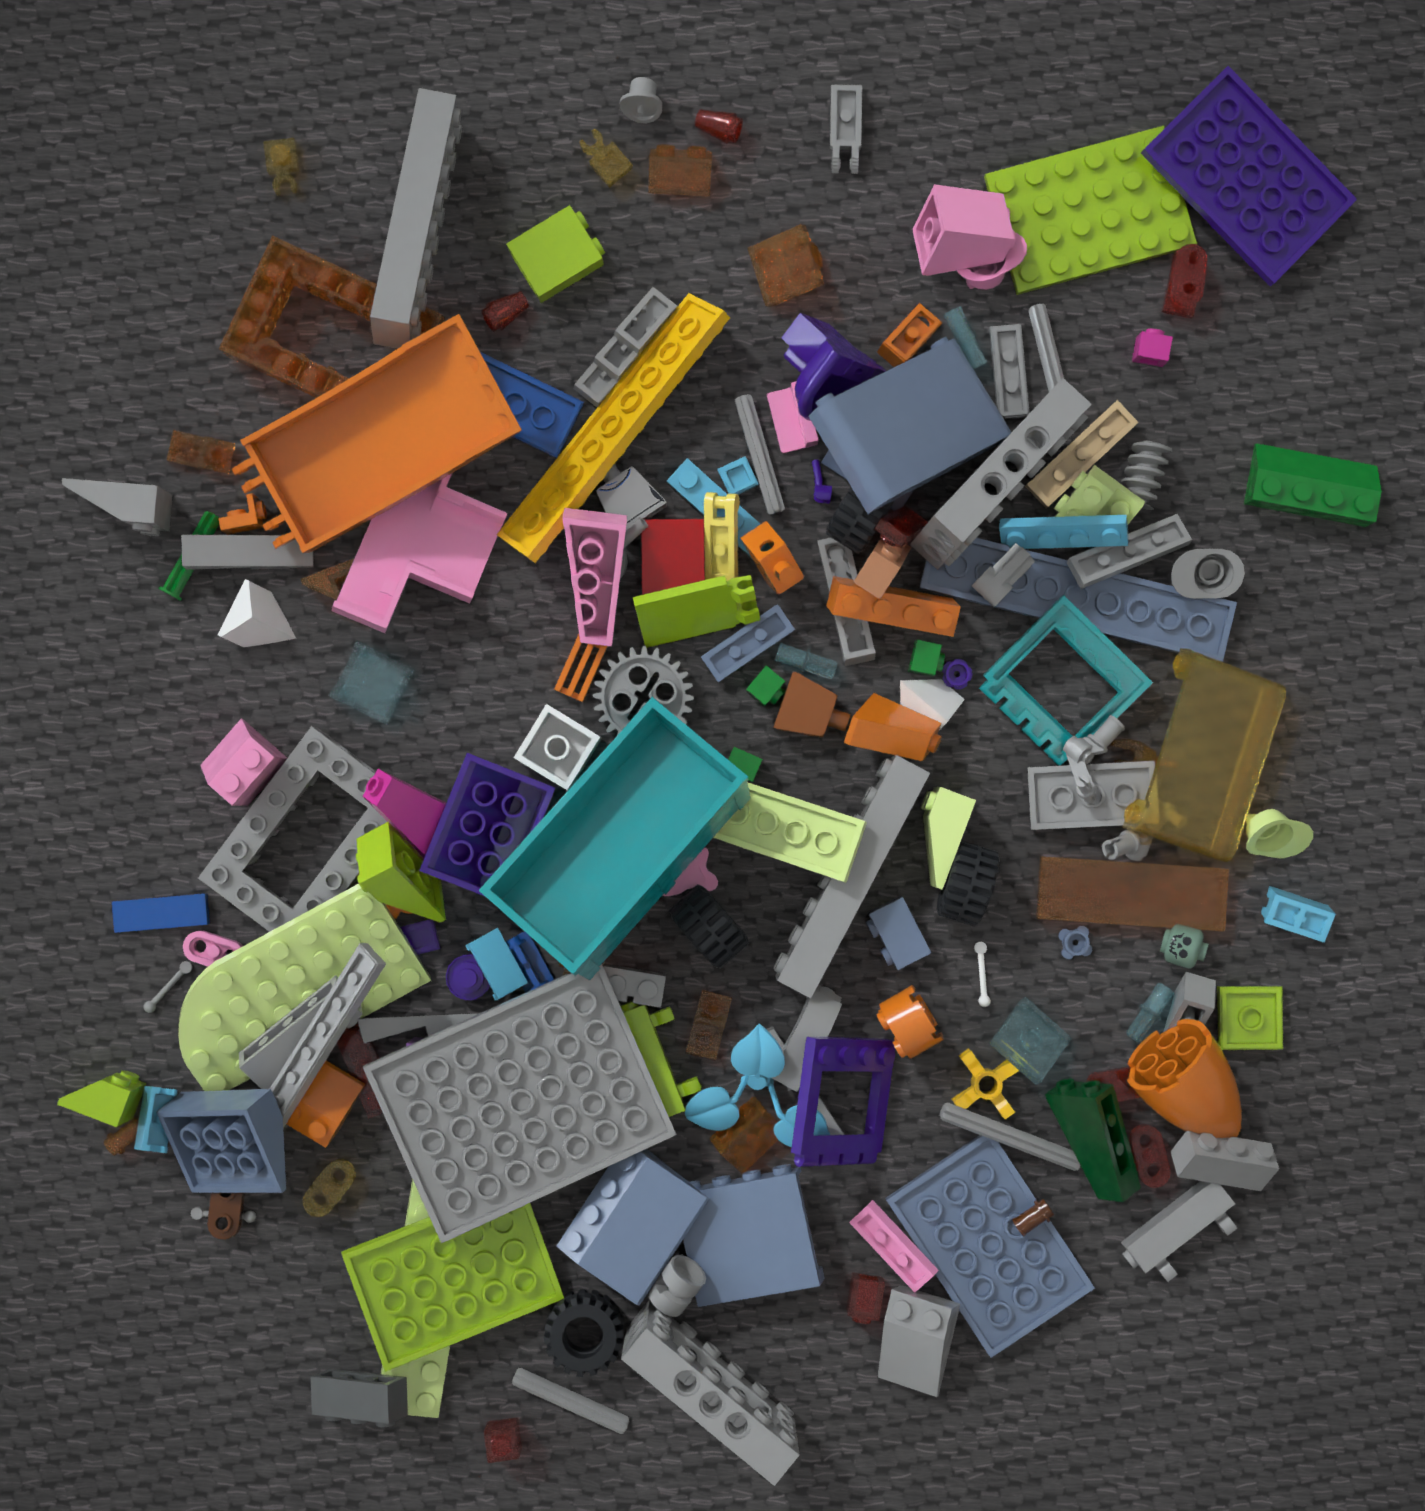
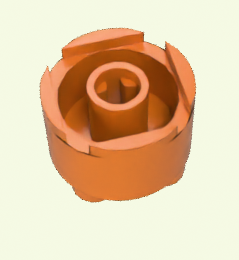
M913 985L880 1003L879 1013L876 1014L885 1031L891 1029L894 1034L895 1041H893V1045L900 1057L904 1058L908 1055L911 1059L944 1040L942 1032L937 1035L935 1034L936 1029L934 1027L938 1024L921 995L913 996L916 989Z

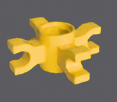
M969 1048L958 1056L971 1072L972 1078L971 1086L952 1098L954 1104L966 1109L981 1097L985 1100H991L1004 1119L1014 1114L1015 1111L1001 1092L1003 1089L1002 1082L1022 1069L1018 1061L1013 1056H1010L998 1067L991 1070L983 1068ZM985 1076H992L994 1078V1086L989 1091H981L979 1089V1082Z

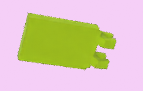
M724 575L633 597L644 644L647 648L736 627V624H740V622L747 625L760 621L751 575L731 578L727 582Z

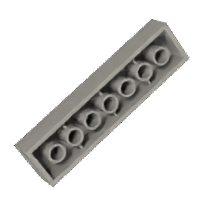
M422 88L418 89L370 315L373 344L398 349L421 334L422 322L419 321L420 312H425L428 296L425 293L426 283H431L432 255H437L438 226H443L445 216L443 203L444 199L449 197L451 180H448L449 173L454 171L455 144L460 143L462 125H460L462 109L457 108L456 95Z
M897 755L892 756L890 760L886 758V760L882 761L875 775L880 778L876 787H869L861 801L862 804L866 805L861 815L855 814L853 816L854 818L866 821L867 824L848 880L845 883L824 875L821 876L817 884L818 887L822 888L816 899L810 897L803 910V914L807 916L801 927L796 924L788 939L789 943L792 944L788 953L781 952L773 967L774 971L777 972L775 975L777 981L812 998L928 779L929 772Z

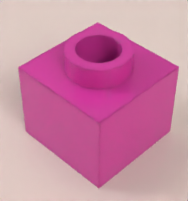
M1150 328L1146 329V332L1142 331L1136 337L1132 362L1163 367L1169 361L1173 337L1164 335L1165 332L1159 329Z

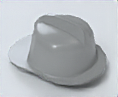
M1190 550L1179 556L1174 563L1171 572L1172 585L1179 594L1187 598L1228 597L1241 586L1245 575L1244 565L1239 556L1230 550Z

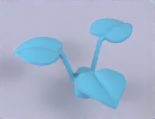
M758 1024L732 1050L731 1062L733 1067L739 1073L745 1075L741 1077V1083L734 1096L730 1098L727 1090L722 1087L706 1088L698 1092L688 1102L685 1108V1116L689 1121L709 1130L720 1131L728 1129L739 1118V1108L734 1103L739 1100L745 1086L749 1085L755 1090H760L767 1086L776 1114L781 1119L774 1126V1134L780 1142L792 1147L797 1105L789 1108L785 1115L781 1110L776 1095L774 1080L770 1078L778 1076L783 1071L785 1057L776 1039L761 1024ZM817 1110L814 1136L830 1135L824 1116Z

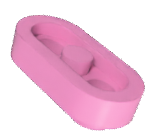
M207 931L192 932L185 938L183 943L185 956L189 960L205 966H210L213 962L226 956L228 950L235 951L243 947L238 941ZM199 940L204 941L206 944L204 952H200L196 948Z

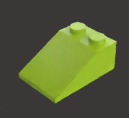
M389 822L356 838V860L359 865L357 880L364 892H369L378 902L440 923L446 920L441 879L419 871L424 858Z

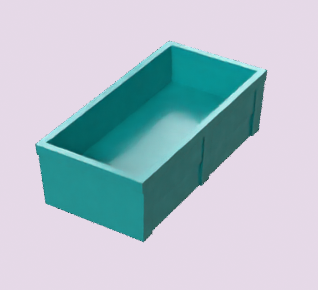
M651 697L479 891L573 975L579 974L591 980L601 969L599 966L659 898L670 891L676 884L675 880L738 809L741 810L751 799L747 783L749 778L656 699Z

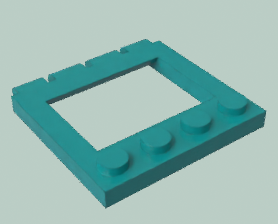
M1064 595L983 674L987 680L979 688L994 704L1005 696L1007 699L999 709L1016 725H1019L1027 718L1029 721L1021 730L1037 746L1040 747L1049 739L1051 742L1043 751L1058 766L1067 760L1063 747L1072 735L1009 674L1052 630H1055L1118 692L1075 735L1077 738H1084L1089 734L1093 735L1110 715L1118 718L1153 683Z

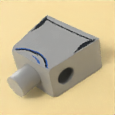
M614 464L603 479L605 484L596 490L605 513L627 515L626 529L639 517L648 520L667 507L665 499L633 466L620 473Z

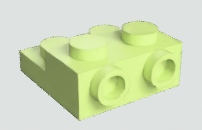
M1094 465L1088 474L1084 471L1079 474L1071 485L1075 488L1074 492L1070 497L1064 494L1054 509L1058 512L1055 517L1127 515V524H1129L1143 507L1145 501Z

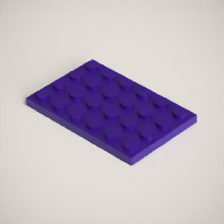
M1229 66L1141 152L1148 162L1269 286H1272L1357 200Z

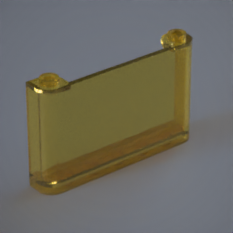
M1180 648L1179 654L1173 661L1175 677L1183 680L1145 800L1137 799L1127 806L1122 828L1217 861L1228 862L1237 851L1286 699V688L1279 683L1199 652Z

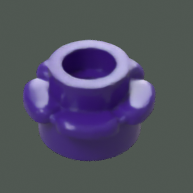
M955 659L953 662L949 661L942 669L944 673L942 680L948 687H954L957 690L963 689L968 685L967 682L972 679V669L962 659ZM955 671L960 673L959 677L954 676Z

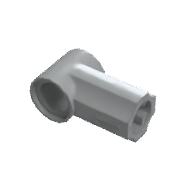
M1015 543L993 567L990 566L973 583L972 587L995 607L1012 590V585L1023 576L1035 561L1023 547Z

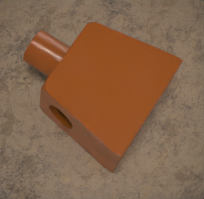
M793 671L773 729L822 738L827 726L845 732L851 714L834 709L838 695Z

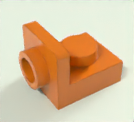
M253 493L246 494L249 512L246 513L245 509L227 512V517L219 518L221 531L229 535L264 528L262 519L267 518V512L263 500L259 501L258 497Z

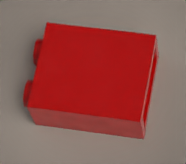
M704 519L645 520L648 527L641 533L642 595L705 580Z

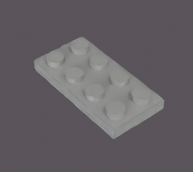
M1155 761L1086 764L1092 782L1096 786L1097 801L1093 799L1094 804L1091 805L1086 804L1084 799L1078 795L1077 785L1070 765L1028 767L1031 830L1158 824Z

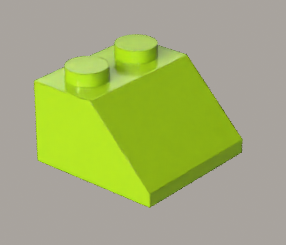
M122 1070L121 1073H115L59 1098L57 1105L118 1127L134 1118L146 1083L139 1081V1075Z

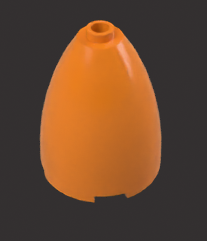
M1194 1019L1178 1020L1177 1026L1161 1034L1156 1030L1138 1045L1127 1063L1131 1068L1127 1082L1156 1113L1185 1132L1192 1131L1200 1135L1204 1132L1212 1134L1215 1138H1230L1239 1135L1242 1109L1236 1080L1221 1047L1202 1022Z

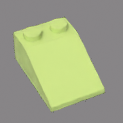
M934 787L933 791H927L921 805V809L925 810L923 821L930 886L943 890L976 802L974 799L942 787Z

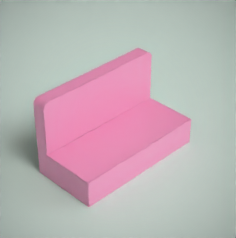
M792 382L790 388L767 394L781 453L817 445L819 441L812 421L806 420L798 412V403L794 390L796 382Z

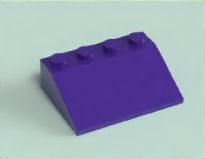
M466 753L419 871L483 895L479 889L543 819L555 787Z

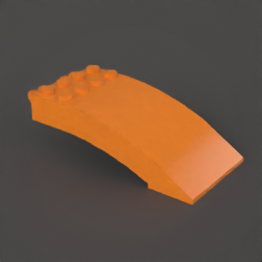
M460 314L406 342L397 350L328 392L241 439L242 445L245 446L251 458L233 467L232 471L235 476L242 475L256 466L260 476L245 482L241 486L244 493L266 484L282 513L263 524L265 531H272L286 522L291 532L279 536L272 542L275 549L296 539L301 552L310 553L447 477L516 435L522 429Z

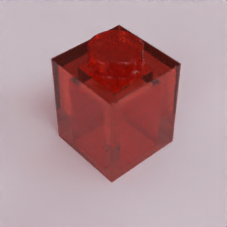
M852 1272L846 1311L853 1321L862 1324H870L871 1320L879 1321L885 1288L883 1277Z
M518 1417L487 1421L484 1429L487 1462L493 1463L519 1459L522 1451Z

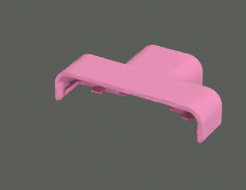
M452 474L448 475L371 519L337 601L333 603L332 612L385 633L408 578L470 604L497 539L496 534L500 531L508 513L448 488L447 486Z

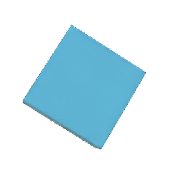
M746 456L717 469L728 494L739 495L759 485Z

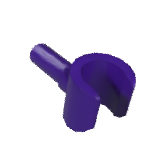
M813 460L812 466L815 478L814 500L818 503L829 504L832 486L822 485L820 461Z

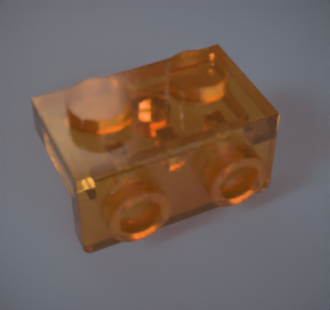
M661 144L657 145L656 149L652 148L649 155L648 193L710 196L712 152L706 151V148L701 146H690L687 150H675L673 145Z
M753 1096L739 1108L737 1122L728 1129L716 1131L711 1136L710 1141L720 1155L742 1174L778 1141L774 1134V1126L779 1121Z

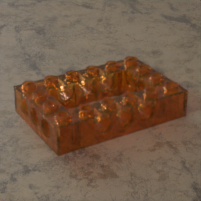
M272 235L219 350L237 362L317 398L350 378L339 374L331 366L326 368L311 361L307 355L301 352L298 355L283 348L278 341L270 339L294 286L371 321L370 315L377 284ZM427 307L425 312H420L419 321L422 322L421 334L445 322L446 319L443 314Z

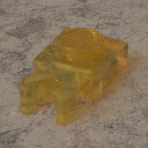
M593 129L591 132L597 140L596 143L590 146L581 139L579 141L580 147L584 153L594 156L589 161V165L610 188L632 170L633 165L613 141L605 147L601 133L597 129Z
M294 138L263 141L267 173L269 175L276 174L272 183L273 190L277 196L281 195V184L288 182L290 183L292 193H297V182L291 176V172L300 171L296 140Z

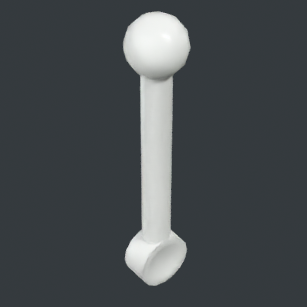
M977 942L974 950L978 953L981 990L978 1002L980 1006L987 1007L991 1002L989 996H987L984 953L987 950V946L983 942Z

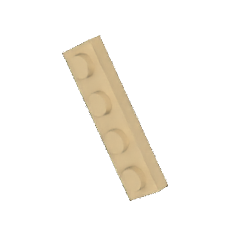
M1117 400L1025 487L1047 509L1073 484L1082 471L1086 472L1139 422Z

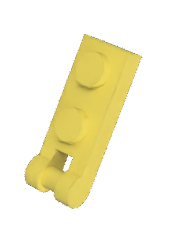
M713 492L705 494V580L724 575L726 581L738 577V509L740 503L738 494H727L726 496H718L717 493ZM717 508L725 509V517H717Z

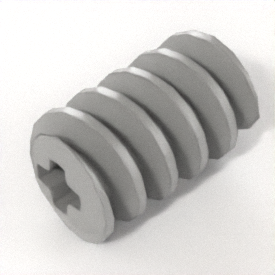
M1146 440L1132 445V451L1136 454L1128 457V462L1132 466H1127L1124 473L1129 478H1123L1121 484L1145 501L1141 509L1153 510L1154 508L1147 504V500H1157L1158 498L1150 491L1151 489L1161 488V484L1155 481L1154 478L1165 476V473L1158 469V465H1168L1169 461L1161 455L1162 453H1172V448L1161 443Z

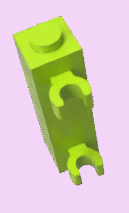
M633 1001L621 1005L620 1007L668 1116L670 1117L685 1111L686 1106L682 1097L701 1091L702 1087L697 1076L679 1084L676 1083L655 1028L658 1025L674 1020L675 1017L671 1007L669 1006L650 1014L647 1005L636 1004Z

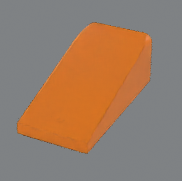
M919 303L882 343L877 353L893 367H896L912 359L942 325V322ZM918 317L926 318L929 322V327Z

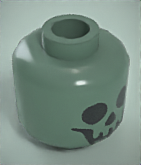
M1175 924L1172 929L1166 928L1160 952L1164 953L1166 962L1191 969L1196 965L1197 960L1204 962L1209 944L1203 942L1204 934L1201 930L1182 924Z

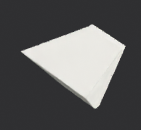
M246 579L218 633V636L242 647L270 644L296 638L272 592Z
M942 679L900 680V705L942 723L940 729L949 721L965 700L951 687L946 686Z

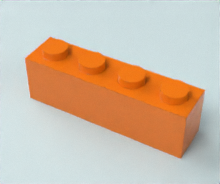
M833 576L826 605L832 615L954 637L961 606L953 598L888 586L881 599L853 583V579Z

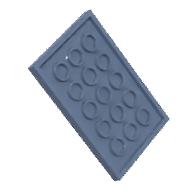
M982 1135L977 1136L885 1198L917 1248L939 1270L935 1275L954 1302L960 1303L959 1311L990 1358L1095 1289L1051 1221L1049 1223L1044 1221L1024 1237L1016 1228L1012 1219L1035 1205L1034 1201L1036 1198L999 1142Z

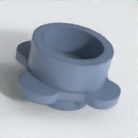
M1078 926L1075 930L1062 929L1059 932L1058 938L1062 941L1063 945L1061 954L1064 958L1072 959L1073 956H1088L1091 954L1092 946L1089 945V930L1085 926ZM1076 939L1078 941V944L1073 945V940Z

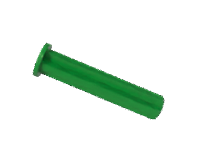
M209 511L204 512L192 535H214L219 526L220 517ZM182 554L164 586H159L158 588L180 601L182 598L179 596L194 569L187 570L182 566Z

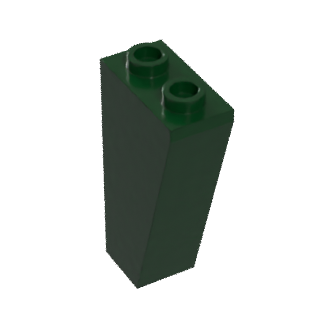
M1071 1078L1058 1081L1056 1086L1048 1091L1045 1096L1097 1198L1117 1202L1126 1201L1141 1188L1114 1084H1102L1097 1080L1076 1082Z

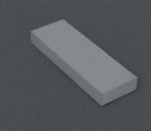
M1021 324L990 326L989 333L996 407L1004 420L1026 418L1029 414V402Z

